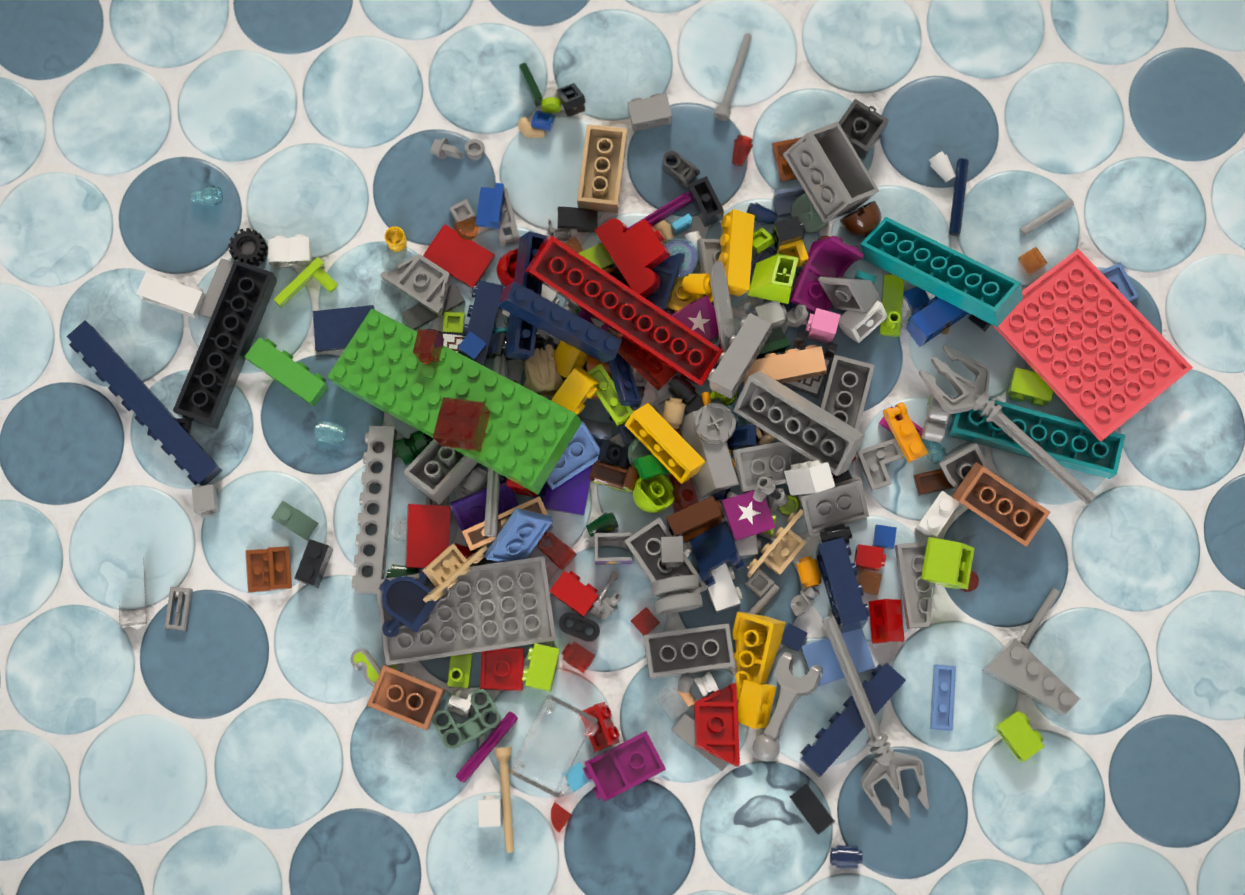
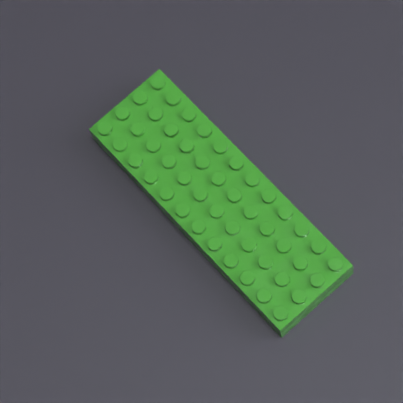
M372 308L327 376L337 387L537 495L582 423L576 413Z

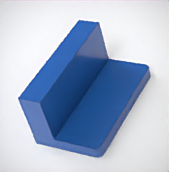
M495 183V188L481 187L476 226L500 229L505 196L504 184Z

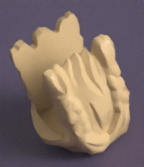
M547 344L545 350L543 348L534 349V356L522 361L526 375L523 387L547 399L553 398L564 383L563 378L557 372L553 346Z

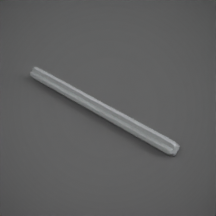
M496 356L494 358V372L506 377V357ZM489 468L484 535L495 537L497 535L500 474Z

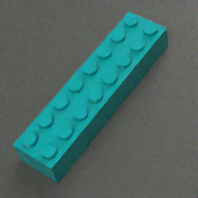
M885 217L860 244L864 260L997 328L1023 299L1021 282L888 217Z
M995 400L994 405L1002 406V413L1061 466L1107 479L1117 475L1125 434L1113 432L1100 442L1083 423ZM971 409L970 411L952 415L947 436L965 441L971 440L976 444L1035 459L994 422H986V415L980 416V410L974 411Z

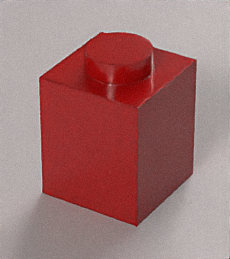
M858 544L854 557L856 568L878 572L881 566H885L886 554H883L884 548Z

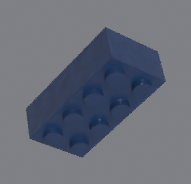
M844 538L818 544L815 555L833 616L840 632L845 633L864 628L870 612L868 605L863 604L861 596H864L863 588L860 583L857 584L855 578L858 574L855 563L851 564L849 558L851 555L849 544H845Z

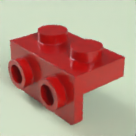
M605 702L595 704L590 708L580 711L594 752L620 743L619 731L613 725L611 710Z

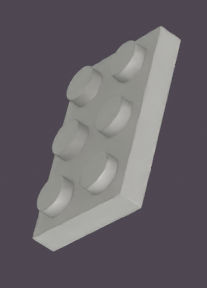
M860 477L835 483V487L821 492L799 495L801 507L804 511L803 516L806 529L809 534L838 524H846L869 517Z

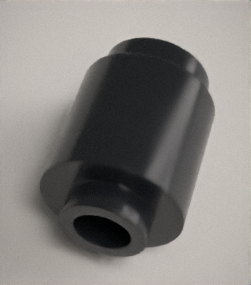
M675 375L668 382L670 387L667 390L675 398L682 399V403L686 404V406L698 395L695 392L696 389L682 375L680 377Z
M844 523L825 528L824 531L820 532L822 543L844 538L845 544H849L852 534L849 526L845 527Z

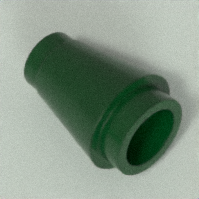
M606 512L586 525L591 537L595 536L594 533L614 532L619 527L613 512Z

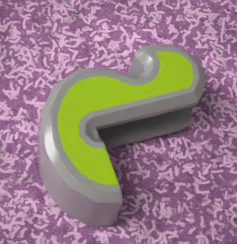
M931 394L927 403L929 408L922 430V438L941 443L946 433V425L950 414H947L942 409L933 394Z
M357 649L351 655V664L358 671L364 667V678L367 683L374 687L381 668L366 649ZM403 663L389 666L401 672L404 669Z

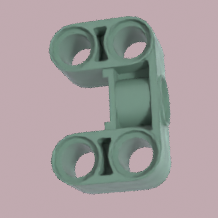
M478 689L472 693L471 703L476 714L465 722L457 724L452 714L445 710L437 711L434 714L433 725L447 748L458 749L467 743L477 740L499 725L502 719L501 714L487 691ZM481 693L487 697L484 705L476 703V697ZM494 712L496 714L497 720L494 724L486 722L488 713ZM446 714L449 721L447 725L440 726L438 718ZM452 733H456L459 737L456 745L448 743V737Z

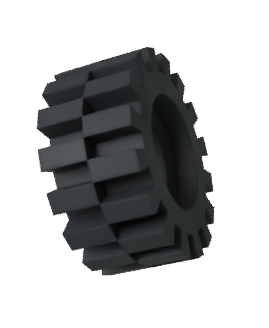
M246 228V231L240 229L239 234L235 232V237H231V243H228L229 253L232 258L252 266L253 264L259 266L260 260L264 262V255L267 256L268 254L266 251L268 246L263 236L254 229L251 231L250 228ZM251 241L255 243L256 248L252 254L245 255L241 252V246L245 242Z

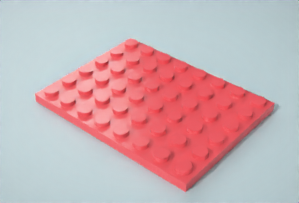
M1079 249L1022 291L1023 299L998 328L993 326L1100 442L1193 368Z

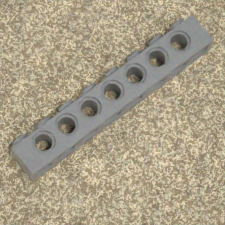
M370 426L369 432L366 431L365 444H368V449L363 455V464H366V470L362 472L361 476L364 492L360 493L359 503L362 505V513L358 514L360 534L356 535L358 555L354 556V567H357L356 576L352 577V588H355L357 594L377 595L375 580L385 578L395 464L394 454L396 452L394 442L397 441V430L395 427ZM377 445H385V448L381 453L375 452V447ZM378 464L383 465L380 473H373L374 466ZM374 485L381 486V490L377 494L371 493ZM378 505V513L371 515L369 513L370 508ZM377 526L376 534L372 536L367 534L369 527ZM370 546L375 547L374 555L366 556V549ZM372 567L374 570L373 575L364 577V570Z

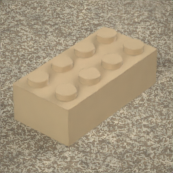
M587 124L577 198L578 208L618 213L627 144L626 128Z

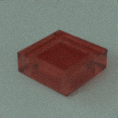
M647 607L631 620V623L643 636L649 634L660 624Z

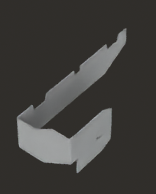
M144 570V588H145V570ZM145 593V611H146V593ZM147 617L146 622L121 624L120 627L146 625Z

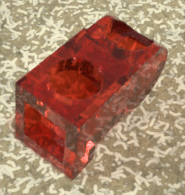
M670 474L669 480L673 485L674 490L672 493L675 496V503L673 504L674 513L698 503L693 479L690 478L681 484Z

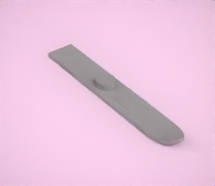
M716 261L711 269L710 283L721 349L723 352H727L729 341L733 335L736 336L725 269L721 261Z

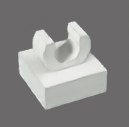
M459 690L456 696H451L447 711L467 719L472 705L471 694L464 700L460 698L462 691Z

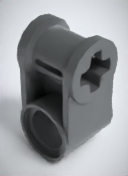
M668 151L664 154L662 161L663 171L680 186L687 189L690 181L700 174L699 169L676 151ZM674 160L676 164L671 166L666 161Z

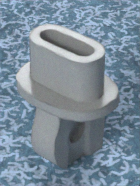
M444 138L442 140L435 139L430 150L431 154L437 155L438 159H444L447 156L462 159L463 153L458 148L449 145L448 140Z
M799 304L795 311H789L786 315L785 324L796 328L806 324L808 316L806 305Z
M811 586L806 591L801 590V594L792 599L791 608L796 617L801 616L814 604V598L820 594L815 587Z
M617 592L611 597H605L601 601V606L598 608L594 606L590 612L599 619H606L612 611L617 609V603L622 597Z

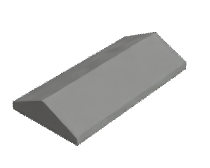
M697 410L683 417V422L679 427L682 438L706 461L694 476L700 498H704L740 483L727 441L720 444H709L701 440L696 434L694 418L698 412Z

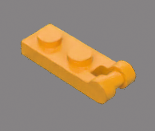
M900 402L894 408L884 409L883 416L907 462L910 463L927 455L928 451L907 413L906 405ZM896 415L899 416L900 421H896V419H895V416H896Z

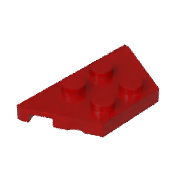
M732 683L694 703L695 746L735 767H739L737 685Z

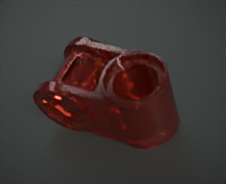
M545 532L538 542L540 551L562 571L577 556L568 545L550 532ZM543 539H551L552 546L550 547L549 545H547L546 547H544Z

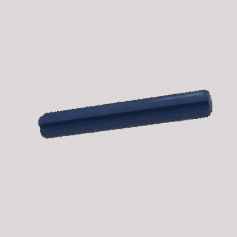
M963 158L957 161L949 234L958 236L961 233L969 161Z

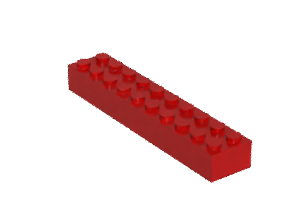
M553 236L546 237L525 270L527 274L695 385H703L723 353V350Z

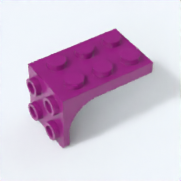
M837 236L812 242L808 252L809 258L804 262L789 301L796 305H806V310L813 314L816 308L829 311L832 304L818 281L819 277H843L854 262L862 260L864 254L859 252L857 247L848 246Z
M647 731L595 758L585 761L586 767L582 768L587 779H593L596 785L593 787L598 800L603 799L604 802L666 770Z

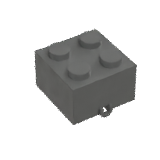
M854 99L838 123L858 156L864 160L885 131L889 119L877 113L873 106L868 107Z

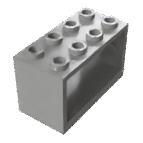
M838 122L806 133L783 153L823 223L856 210L879 192Z

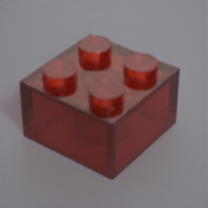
M443 397L433 438L440 446L481 452L491 411L483 402Z

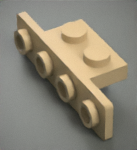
M802 509L798 513L793 511L786 520L789 524L785 529L780 527L773 536L776 538L772 544L767 543L760 553L763 554L759 560L754 559L747 567L750 570L747 574L749 578L752 577L762 563L780 576L805 546L806 542L790 530L803 515L804 511Z
M454 543L447 547L422 570L435 586L423 598L424 602L426 603L431 599L436 601L444 595L442 590L446 587L449 589L458 582L456 578L470 571V565L473 562L476 564L485 557L483 553L488 547L486 545L482 546L467 559Z

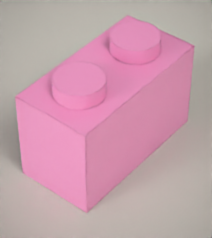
M816 308L814 314L810 313L805 331L809 332L807 338L825 344L832 343L840 314Z

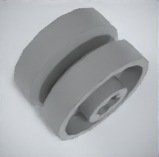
M698 575L674 576L651 583L653 595L658 597L667 596L655 602L656 614L683 612L703 606L701 594L688 593L699 588Z

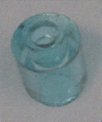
M322 420L320 424H316L314 435L318 441L334 445L343 444L346 428H342V425Z

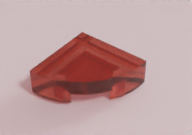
M554 802L551 808V821L554 828L560 833L572 814Z

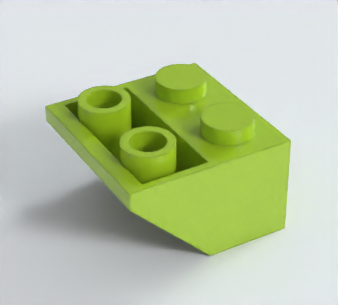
M776 254L756 263L748 296L789 304L799 258Z
M928 537L921 579L946 588L968 589L975 548L959 542Z

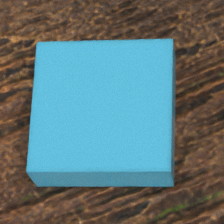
M688 213L672 223L673 234L677 236L692 227V217Z
M580 762L562 773V776L573 792L591 781L587 779Z

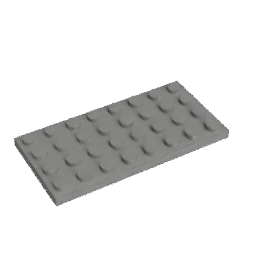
M545 557L472 566L471 570L465 575H459L456 578L458 580L456 584L449 589L446 587L442 590L444 595L440 598L417 633L401 622L399 624V633L395 637H386L382 632L386 666L556 641ZM419 574L408 575L419 581ZM385 579L375 580L381 631L383 624L393 619L383 606V592L379 590ZM433 583L426 584L431 590L435 588Z

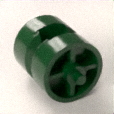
M417 430L411 433L408 439L403 437L395 441L394 444L398 450L394 454L395 459L398 457L402 458L405 466L411 464L429 445L432 438L424 437L423 433Z

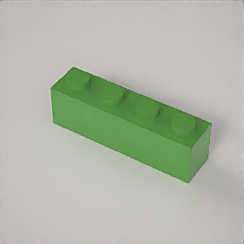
M259 337L244 357L251 364L315 407L329 388L324 383L326 379L318 373L315 375L308 371L310 368L301 361L297 364L292 360L293 356L287 351L283 350L280 352L277 350V345L267 338L265 341Z

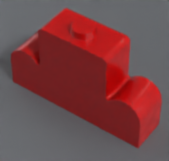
M612 218L594 230L632 290L646 298L660 287V276L652 269L669 258L671 254L663 242L665 237L659 229L655 230L653 225L645 219L629 229L619 219Z

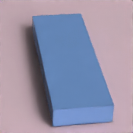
M933 665L930 729L953 731L956 666Z

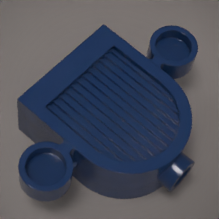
M424 568L419 572V581L409 576H399L391 581L386 578L380 586L379 590L383 592V606L387 613L393 617L392 620L386 621L382 626V632L386 637L392 638L399 633L400 622L417 633L440 600L439 598L436 601L431 599L426 603L424 602L423 598L432 591L426 586V584L432 582L422 571Z

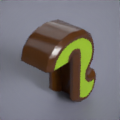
M597 461L593 464L589 479L598 485H605L618 491L632 493L640 475L637 469L630 466L627 470Z

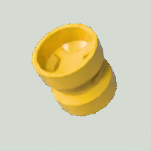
M397 226L388 228L384 238L389 249L394 252H400L405 249L407 239L403 230Z

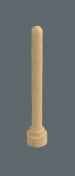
M512 747L494 748L497 761L500 762L505 850L511 853L514 850L508 760L512 756Z

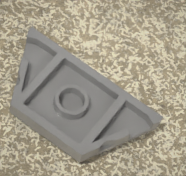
M418 254L410 258L409 261L396 265V269L388 273L384 271L380 274L384 281L439 317L442 315L451 275L441 267Z

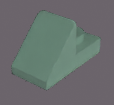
M283 500L271 517L306 541L319 524Z

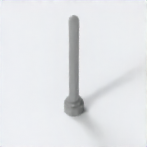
M746 33L743 37L723 101L715 109L714 117L719 120H729L731 114L729 105L752 38L750 33Z

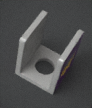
M594 533L596 565L632 564V557L599 558L598 541L626 540L632 536V533Z

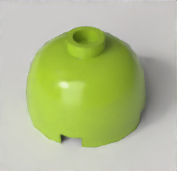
M665 475L641 480L639 476L632 491V497L637 507L647 513H659L672 505L675 496L672 494L674 490L673 485Z

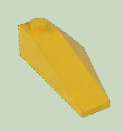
M737 612L732 634L736 648L734 660L737 663L735 678L738 701L744 680H750L757 684H766L781 644L786 622L767 616Z

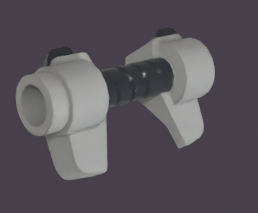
M761 476L759 478L753 499L762 502L769 494L768 507L770 512L773 513L778 506H784L788 502V496L785 494L784 488H775L772 476Z

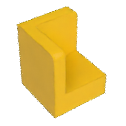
M803 240L781 245L777 250V254L798 257L797 267L803 266L804 262L809 258Z

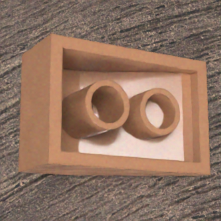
M383 665L367 706L424 730H429L433 723V716L438 711L446 689Z

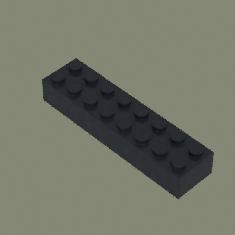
M234 260L173 408V412L178 416L218 429L246 360L244 356L250 350L278 281L273 272Z

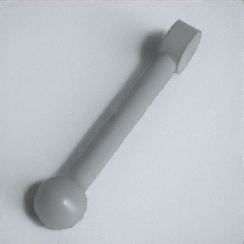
M612 571L610 573L609 581L598 599L593 603L595 607L601 606V601L612 582L618 578V572Z

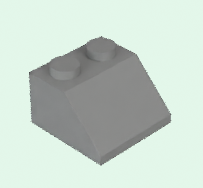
M819 277L818 279L835 309L866 313L879 296L871 280L843 277Z

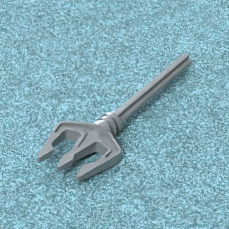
M944 345L943 350L951 361H960L976 375L974 382H971L950 370L948 364L932 357L931 362L938 373L944 375L959 394V397L956 399H951L936 385V377L923 370L918 372L947 414L970 411L971 409L974 411L980 410V416L986 415V422H994L1086 505H1089L1096 496L1002 413V406H995V400L989 401L990 396L987 392L990 369L987 366L948 345Z
M835 617L825 618L822 621L869 735L867 744L872 746L870 751L875 753L873 756L874 761L871 762L860 779V786L887 824L892 826L890 809L881 805L873 786L882 778H885L897 796V804L906 816L910 818L909 801L903 794L900 772L901 770L912 768L919 785L916 796L924 808L928 810L929 803L923 762L915 755L894 752L893 749H889L891 743L886 742L888 736L886 733H882Z

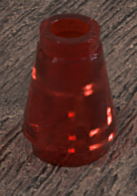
M738 135L737 139H734L732 164L743 166L753 147L752 138Z

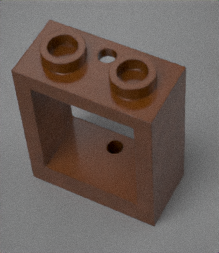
M713 496L667 516V527L673 537L683 536V543H686L722 523V518H724L722 513L724 511L720 502H715Z

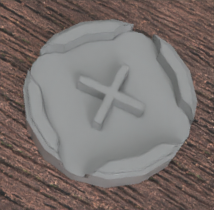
M710 403L701 407L694 418L696 434L701 440L709 444L724 443L731 438L735 431V416H733L727 406L720 403Z

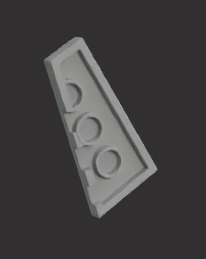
M927 542L895 545L907 629L930 626L931 592L934 583L921 579Z

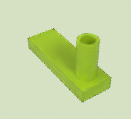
M317 257L274 298V301L282 308L312 278H315L329 293H332L338 287V284L323 270L325 265Z
M884 274L881 303L888 317L879 325V335L899 337L904 280L895 275Z
M599 364L587 372L599 382L596 386L598 390L595 394L617 426L626 424L634 411L630 406L620 405L614 382L602 364Z
M473 653L450 656L447 687L469 689Z

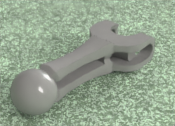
M789 652L783 653L775 669L776 679L781 686L776 709L767 728L763 732L764 734L759 735L753 742L754 755L764 762L772 761L778 756L780 752L778 740L791 709L801 696L812 694L817 690L823 675V667L814 665L806 676L801 678L794 677L792 673L794 657Z

